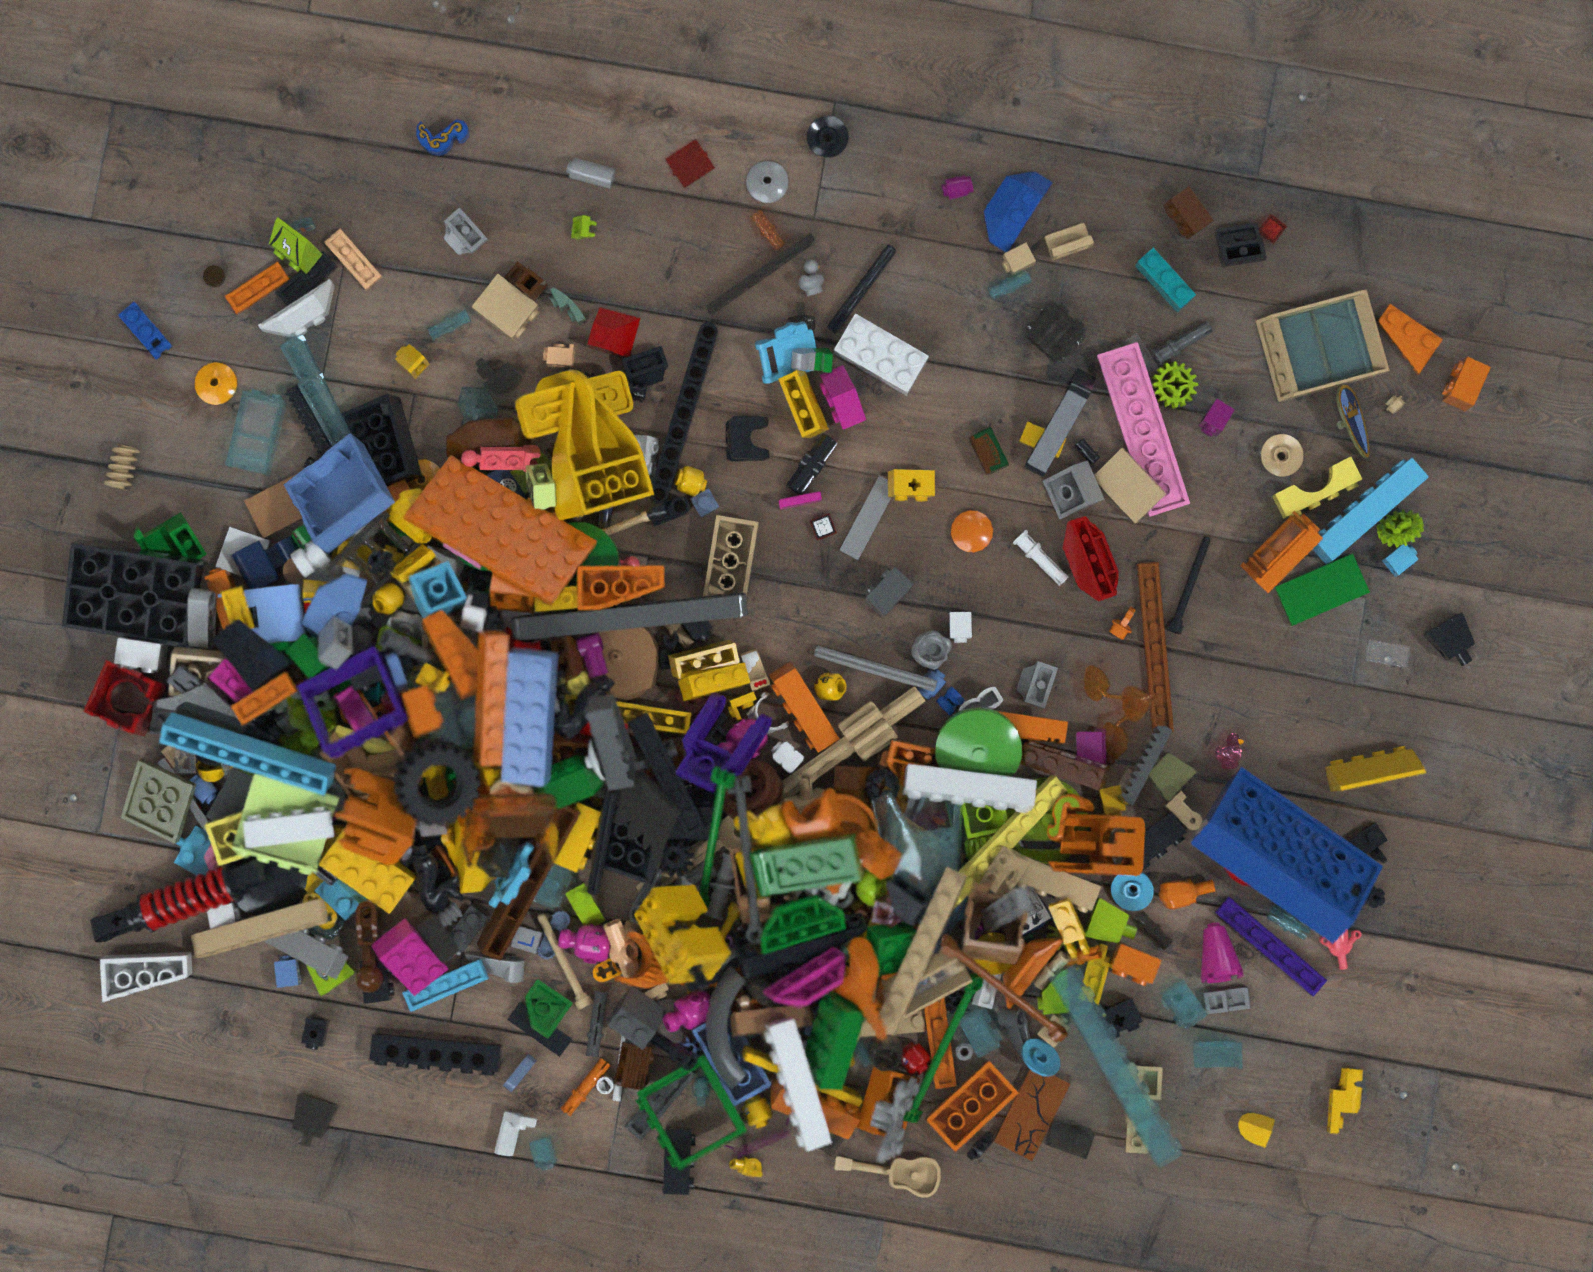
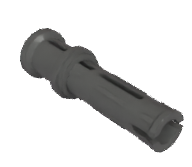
M1204 321L1174 340H1167L1163 346L1150 350L1154 361L1158 366H1162L1166 360L1173 356L1177 357L1184 348L1212 333V327L1208 321Z
M390 628L386 629L380 638V645L382 647L394 649L399 655H409L436 669L442 665L437 654L410 642L407 636H400Z

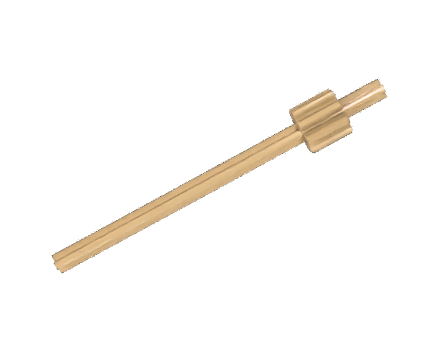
M912 687L880 711L873 701H869L841 721L838 727L844 734V737L781 781L784 787L783 799L795 796L800 792L798 780L800 775H811L813 783L853 753L857 752L862 761L865 762L891 744V740H896L898 736L891 726L926 702L916 687ZM720 837L716 843L715 853L724 847ZM708 840L698 841L691 846L689 853H693L695 857L690 859L694 866L686 867L689 871L705 860ZM679 856L675 857L676 859H673L672 861L677 863V859L680 860ZM662 871L661 887L670 886L680 877L676 873L673 877H670L668 872L664 873ZM643 882L636 885L639 892L644 885Z

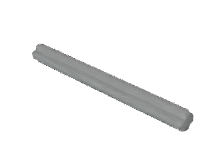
M817 646L814 652V656L929 691H935L937 681L822 646Z

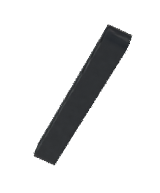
M711 322L703 323L697 334L652 481L653 491L663 490L665 497L662 500H656L651 495L650 499L654 504L660 501L666 503L672 490L718 339V329ZM710 328L715 334L711 338H706L703 336V331ZM699 349H706L708 351L707 357L699 358L696 355ZM693 369H700L702 375L700 378H693L690 375ZM693 389L696 391V395L694 398L688 399L684 396L685 391ZM681 409H687L690 415L686 419H681L678 416V412ZM675 429H680L684 432L681 439H674L672 437V432ZM674 449L678 454L675 459L670 460L666 457V452ZM664 469L671 472V477L667 480L659 477L660 472Z

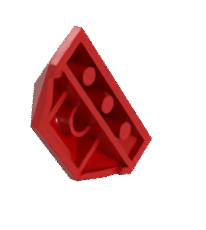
M1086 516L1067 522L1063 550L1078 588L1098 602L1116 596L1119 571L1104 533L1095 524L1090 522Z

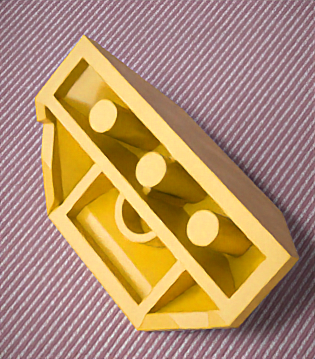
M485 814L472 821L466 816L463 818L458 816L455 818L456 822L453 823L458 876L460 878V894L481 892L503 868L498 823Z

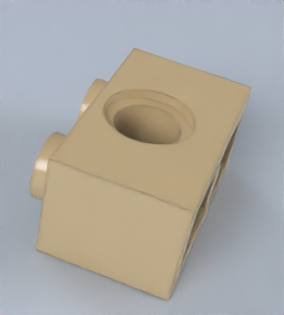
M1003 846L980 882L991 884V891L1005 896L1016 886L1029 866L1030 861L1017 851Z

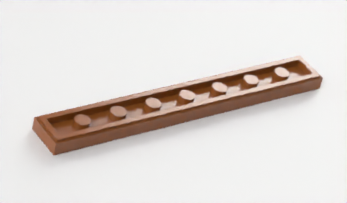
M1159 562L1137 564L1152 734L1155 733L1153 729L1156 726H1166L1174 732Z

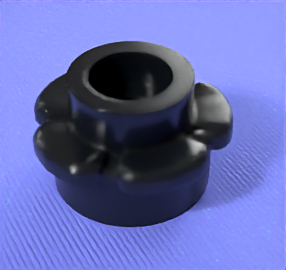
M1372 887L1365 902L1371 908L1382 906L1385 903L1384 891L1381 888Z

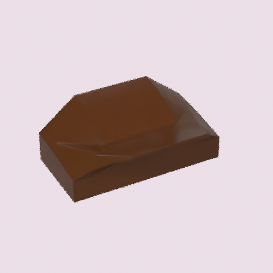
M565 635L551 642V651L558 653L557 668L564 672L565 682L579 677L583 665L574 639L571 636Z

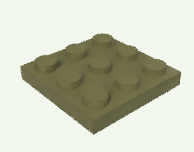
M140 759L137 761L120 818L176 844L180 840L197 784L151 762Z

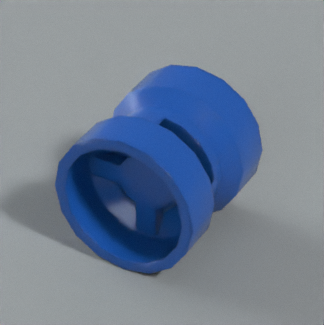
M951 686L946 690V694L940 696L936 702L951 716L955 712V708L961 706L965 699Z

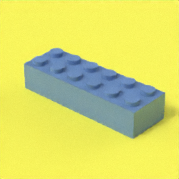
M515 648L508 653L501 782L545 786L551 779L558 656L556 652Z

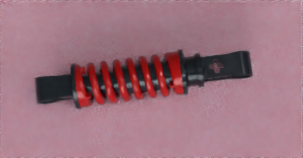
M254 860L235 868L229 862L219 866L216 870H208L205 876L200 873L197 874L195 880L188 877L185 880V884L182 881H177L174 887L166 885L164 891L158 888L154 891V895L149 892L141 893L137 896L136 903L131 902L123 909L90 920L94 941L97 943L106 942L132 931L140 932L143 928L152 933L160 927L168 926L169 923L175 924L179 920H186L190 916H197L200 912L206 913L210 909H217L221 905H228L231 901L240 902L244 898V891L269 883L265 863Z

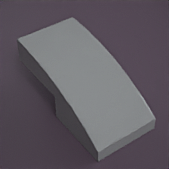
M1248 987L1204 993L1207 1014L1251 1009Z

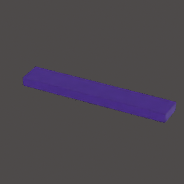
M1229 896L1214 912L1311 996L1314 997L1327 982V979Z

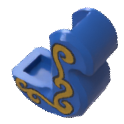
M458 119L434 137L421 121L416 128V135L421 146L430 154L437 156L447 154L452 149L455 139L460 144H463L470 134L467 124Z

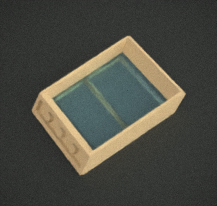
M1367 290L1279 312L1256 320L1278 402L1371 378L1390 371Z

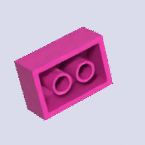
M406 918L371 945L378 958L414 996L448 970L441 956Z

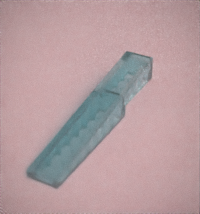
M297 335L282 344L280 348L299 380V383H297L299 389L333 447L347 436L350 431L304 336Z

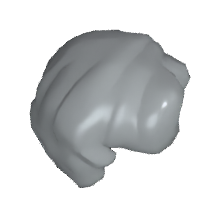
M926 631L916 637L912 645V656L920 665L935 670L948 659L947 654L952 648L949 638L940 635L938 631Z

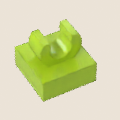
M581 215L573 217L571 238L580 240L594 237L595 233L589 232V226H596V222L590 221V216Z

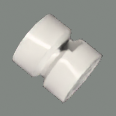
M312 540L305 544V549L299 548L290 554L293 562L304 577L314 573L317 566L323 567L331 561L330 556L315 545Z

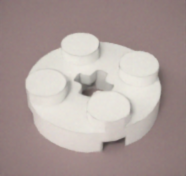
M398 609L392 613L387 621V626L421 641L422 635L425 632L422 627L423 618L418 614L410 615Z

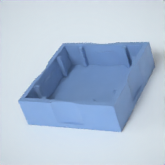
M351 433L326 451L320 459L304 468L284 484L293 504L302 515L303 523L313 543L327 554L395 503L365 445Z

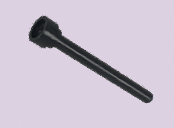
M1207 536L1203 537L1175 615L1167 621L1165 629L1172 633L1181 635L1184 628L1182 618L1211 541Z

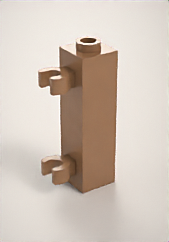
M748 996L737 998L736 1005L739 1012L729 1015L732 1037L764 1033V1031H767L765 1024L788 1016L794 1019L797 1029L812 1026L814 1020L813 1011L810 1009L809 1004L801 1008L788 1005L786 1007L750 1011Z

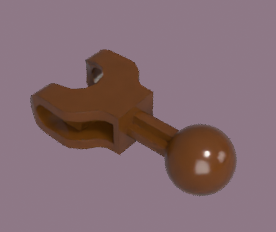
M364 901L358 904L356 908L358 947L362 949L363 967L357 971L355 982L360 990L371 993L378 990L383 983V974L376 967V955L371 946L381 938V915L372 902Z

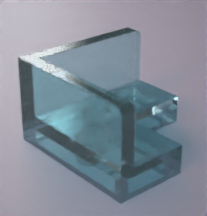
M461 388L457 404L463 414L461 426L468 421L496 418L498 408L486 388Z
M1236 1040L1193 1042L1195 1068L1235 1067L1243 1069L1241 1042Z

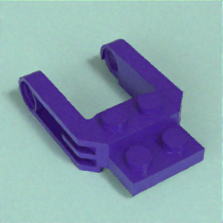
M717 692L711 694L682 739L687 755L676 770L678 777L713 793L718 784L711 781L714 767L718 766L721 768V771L723 769L728 771V774L733 773L735 777L741 775L769 731L772 723L770 716L761 713L754 725L749 727L733 754L705 741V737L726 704V697Z

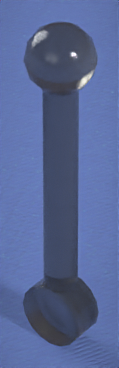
M739 1113V1114H740V1118H741V1120L743 1121V1123H744V1125H745V1119H744L743 1113ZM746 1133L742 1135L743 1147L745 1149L743 1151L744 1154L747 1153L746 1147L748 1149ZM748 1152V1155H747V1154H746V1156L744 1155V1157L749 1158V1157H750V1154H749L750 1152Z

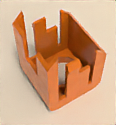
M358 768L344 769L345 773L351 774L350 783L355 784L353 788L370 795L367 800L349 794V800L345 802L344 811L334 814L336 817L347 820V825L344 829V839L339 838L340 844L345 850L383 864L393 865L397 863L413 843L417 821L404 810L398 801L393 787L395 782Z
M1067 815L1062 825L1091 827V832L1072 830V842H1061L1060 853L1090 855L1089 864L1048 861L1053 872L1138 876L1142 873L1145 823L1142 818L1114 815ZM1114 828H1124L1126 833L1115 832V843L1109 844L1112 830ZM1112 856L1124 857L1119 865H1116L1112 860Z

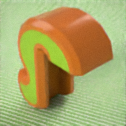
M1071 793L1062 795L1057 799L1052 810L1055 824H1049L1047 828L1049 839L1059 844L1061 842H1071L1072 830H1074L1075 826H1065L1062 823L1068 814H1077V812L1094 813V806L1091 801Z

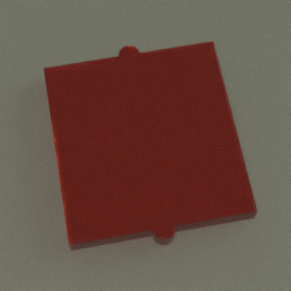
M696 139L665 159L673 171V176L678 178L684 189L715 169L707 156L708 153L704 152Z

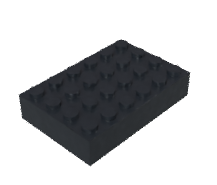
M80 539L74 541L70 547L62 627L187 648L189 647L188 597L192 588H201L204 560Z

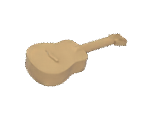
M836 1156L834 1166L835 1170L851 1171L853 1169L889 1175V1183L893 1188L906 1189L922 1198L935 1194L941 1177L938 1163L928 1156H920L913 1159L895 1157L890 1167L853 1161L850 1158Z

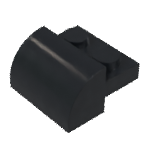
M1257 222L1215 229L1219 250L1218 256L1223 268L1266 260L1264 243L1260 237Z

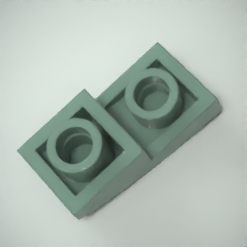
M554 287L550 289L552 295L549 298L555 308L559 306L560 310L563 311L569 307L570 309L567 313L572 322L577 321L578 325L586 322L582 312L569 297Z

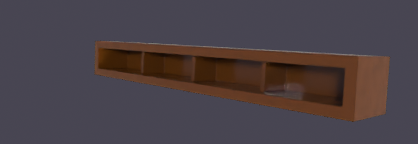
M575 803L547 812L531 842L534 849H532L527 859L530 867L529 877L521 883L517 896L514 899L512 898L509 904L501 901L498 903L477 942L482 954L501 961L581 814Z

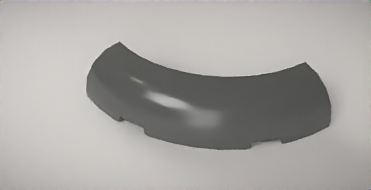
M732 966L725 971L711 995L706 1015V1039L712 1061L723 1080L731 1089L747 1074L736 1060L728 1039L727 1024L729 1010L735 995L746 982Z

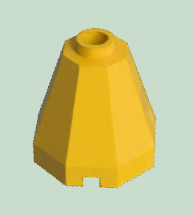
M418 488L403 491L399 494L400 498L397 501L394 499L395 503L387 508L385 514L394 525L415 542L426 543L433 536L404 520V514L422 493V490Z

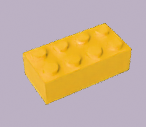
M344 827L318 865L390 914L415 880V873L399 861L393 865H387L345 850L339 842V838L344 839Z

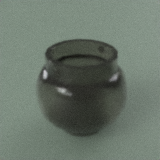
M887 1035L885 1040L874 1036L867 1048L871 1063L882 1071L895 1069L901 1062L904 1054L900 1039L893 1035Z

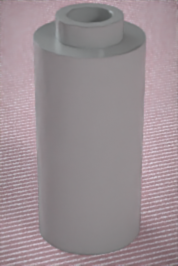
M579 158L569 161L566 170L571 179L608 189L612 187L616 168Z

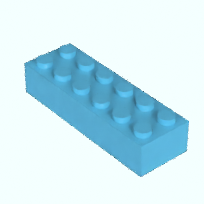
M1413 458L1407 461L1405 459L1399 461L1390 469L1393 472L1392 474L1386 473L1375 482L1377 487L1367 489L1359 496L1361 501L1352 502L1343 510L1345 515L1341 516L1340 514L1327 524L1329 527L1327 530L1323 528L1318 532L1323 539L1312 550L1325 564L1336 559L1429 477Z

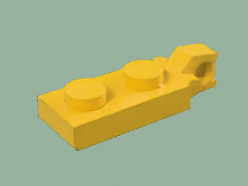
M1101 943L1098 944L1101 949L1097 950V952L1102 951V958L1087 961L1077 998L1099 1005L1110 966V957H1106L1108 946Z

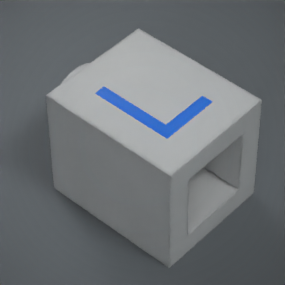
M519 926L511 941V947L536 954L543 932Z

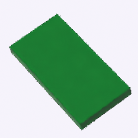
M1353 554L1274 587L1291 626L1370 593Z

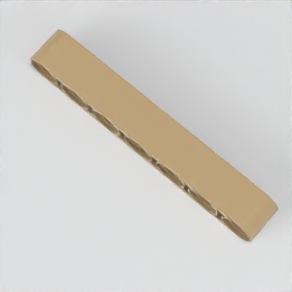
M312 900L196 933L191 936L194 957L212 956L325 924L328 922L325 900Z

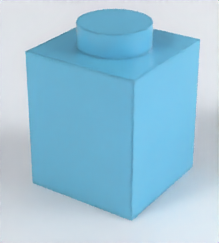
M1402 544L1385 557L1382 562L1396 577L1418 560L1416 556L1417 551L1410 544L1407 546Z

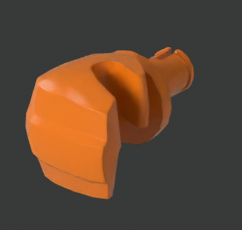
M1190 878L1185 879V881L1162 882L1158 896L1165 908L1174 910L1196 903V898L1199 895L1214 893L1215 886L1212 879L1199 883H1193Z

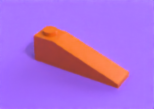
M578 566V610H601L665 588L664 566Z

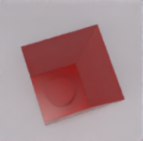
M600 307L592 325L587 343L588 348L623 358L631 356L641 318Z

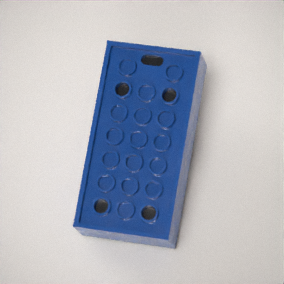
M1243 767L1221 789L1190 843L1332 944L1355 922L1383 868L1377 861Z

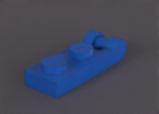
M135 302L118 315L156 360L161 357L162 352L173 347ZM158 339L161 343L154 347L152 344Z

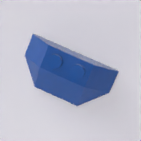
M1035 171L1006 176L984 210L989 242L1005 253L1008 252L1053 182Z

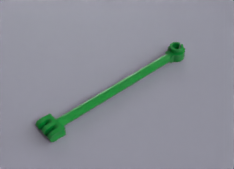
M718 766L714 767L711 781L718 784L699 892L707 909L711 901L708 896L725 791L726 788L734 787L735 774H728V771L724 769L721 771V768Z
M969 973L972 982L965 986V993L920 1084L918 1094L913 1099L910 1112L906 1111L903 1121L911 1123L919 1121L923 1111L918 1108L973 994L975 995L983 985V978L979 975Z

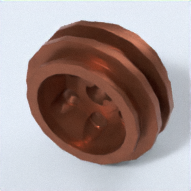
M750 760L742 774L735 778L749 776L751 791L744 792L746 811H751L758 818L761 813L770 807L781 804L784 787L779 775L768 763ZM726 788L722 809L734 821L738 816L737 802H735L736 793L728 794V789Z

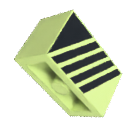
M547 463L526 465V488L534 509H547L556 506L555 483Z

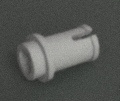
M966 1043L959 1044L956 1048V1056L960 1060L971 1058L973 1054L972 1047ZM962 1048H967L965 1055L960 1054Z

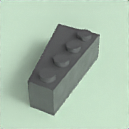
M614 694L588 698L585 717L590 722L591 733L594 736L608 789L615 790L634 787L637 756Z

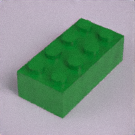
M832 991L825 993L819 1002V1009L813 1021V1028L807 1040L804 1054L813 1083L819 1089L842 1090L865 1017L862 1010H859L856 1004L837 992Z

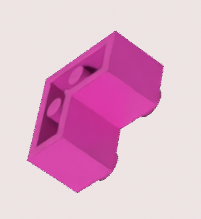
M844 366L832 369L831 373L820 374L822 383L819 386L829 407L834 409V411H831V415L835 424L839 422L844 430L865 421L866 417L856 388Z

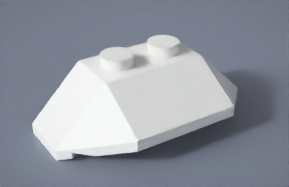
M328 279L264 322L258 324L263 332L291 338L295 336L297 338L301 337L308 331L307 328L313 324L317 326L326 320L325 317L329 314L335 287L333 282Z

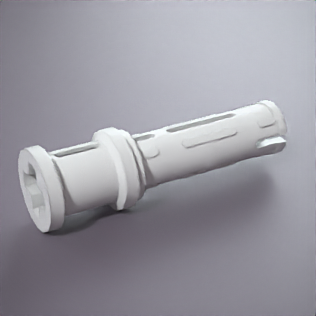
M1027 530L1022 532L1013 541V544H1017L1026 553L1025 556L1029 559L1032 558L1058 586L1067 580L1069 576L1041 549V544L1039 542L1036 543L1028 535Z

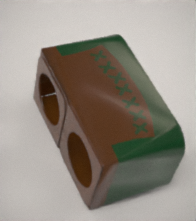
M990 426L969 438L986 475L1009 466L1007 458Z

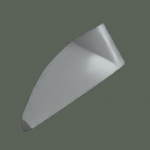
M478 952L465 953V957L470 962L481 959L487 973L505 978V981L511 983L524 981L525 959L522 957L504 955L501 961Z

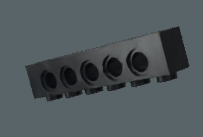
M374 1033L371 1037L369 1060L375 1061L374 1065L387 1066L388 1062L396 1063V1067L409 1068V1064L417 1065V1069L430 1070V1066L439 1067V1071L452 1072V1068L460 1069V1073L473 1074V1070L482 1071V1075L494 1076L495 1072H500L503 1045ZM390 1045H395L398 1048V1055L396 1057L388 1054V1047ZM411 1047L419 1049L420 1056L417 1059L410 1057L409 1050ZM433 1049H438L441 1052V1059L439 1061H434L431 1058L430 1053ZM454 1051L462 1053V1062L456 1063L452 1060V1053ZM475 1053H481L484 1056V1063L482 1065L474 1063L473 1056Z

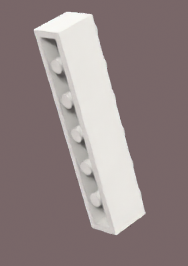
M908 764L905 769L903 795H908L911 799L927 797L934 802L950 800L951 803L958 805L964 804V802L973 803L972 805L975 807L989 805L994 806V809L997 810L1013 808L1016 812L1027 813L1035 806L1037 780Z
M788 1016L765 1024L767 1031H764V1036L767 1043H771L773 1049L770 1055L774 1065L777 1064L779 1072H777L778 1081L785 1088L786 1093H783V1098L786 1105H790L792 1111L789 1117L792 1125L797 1127L798 1134H796V1140L799 1147L810 1151L832 1143L794 1019Z

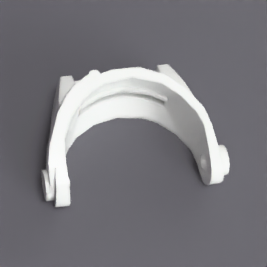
M769 692L761 694L762 698L746 713L749 719L757 720L758 706L763 699L770 695ZM789 722L782 723L778 727H770L767 734L781 729L784 730L789 726Z

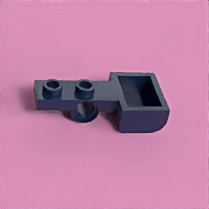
M292 536L281 540L264 550L261 542L258 540L233 553L231 557L248 589H259L280 579L275 569L285 565V562L291 558L290 554L299 549Z

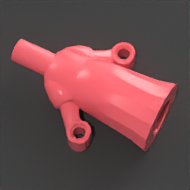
M1347 929L1334 944L1324 937H1320L1319 942L1328 947L1331 954L1337 956L1339 969L1343 970L1348 968L1346 955L1352 950V944L1362 934L1359 930H1353L1351 937L1348 939Z

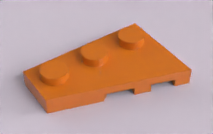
M1392 304L1388 305L1377 321L1392 343L1394 342L1401 351L1403 357L1412 365L1417 375L1420 374L1443 340Z

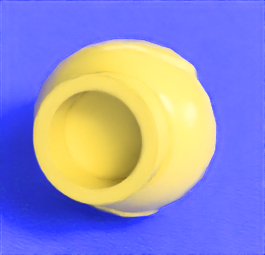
M581 671L579 677L565 682V688L571 695H578L582 688L592 682L589 675L585 671Z

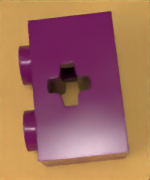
M1216 399L1210 405L1198 426L1202 428L1201 431L1210 437L1213 435L1217 437L1224 429L1235 409Z

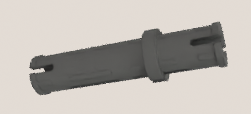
M595 991L590 1030L586 1035L588 1036L585 1056L599 1058L601 1038H604L602 1030L608 993Z

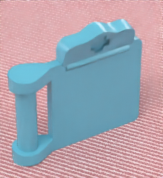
M788 322L783 327L775 329V338L755 342V348L759 351L764 374L762 380L764 384L777 381L779 378L796 371L791 368L793 349L816 348L813 331L808 329L805 322ZM773 346L777 373H772L767 352V348ZM799 370V371H805V372L807 373V372H810V371H812V370Z

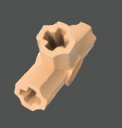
M615 919L606 923L603 927L611 944L609 950L610 958L614 963L619 964L623 976L627 978L635 974L640 968L636 960L638 956L637 943L626 937L627 932L641 934L642 930L639 924L633 923L631 920L626 921L623 927L621 920Z

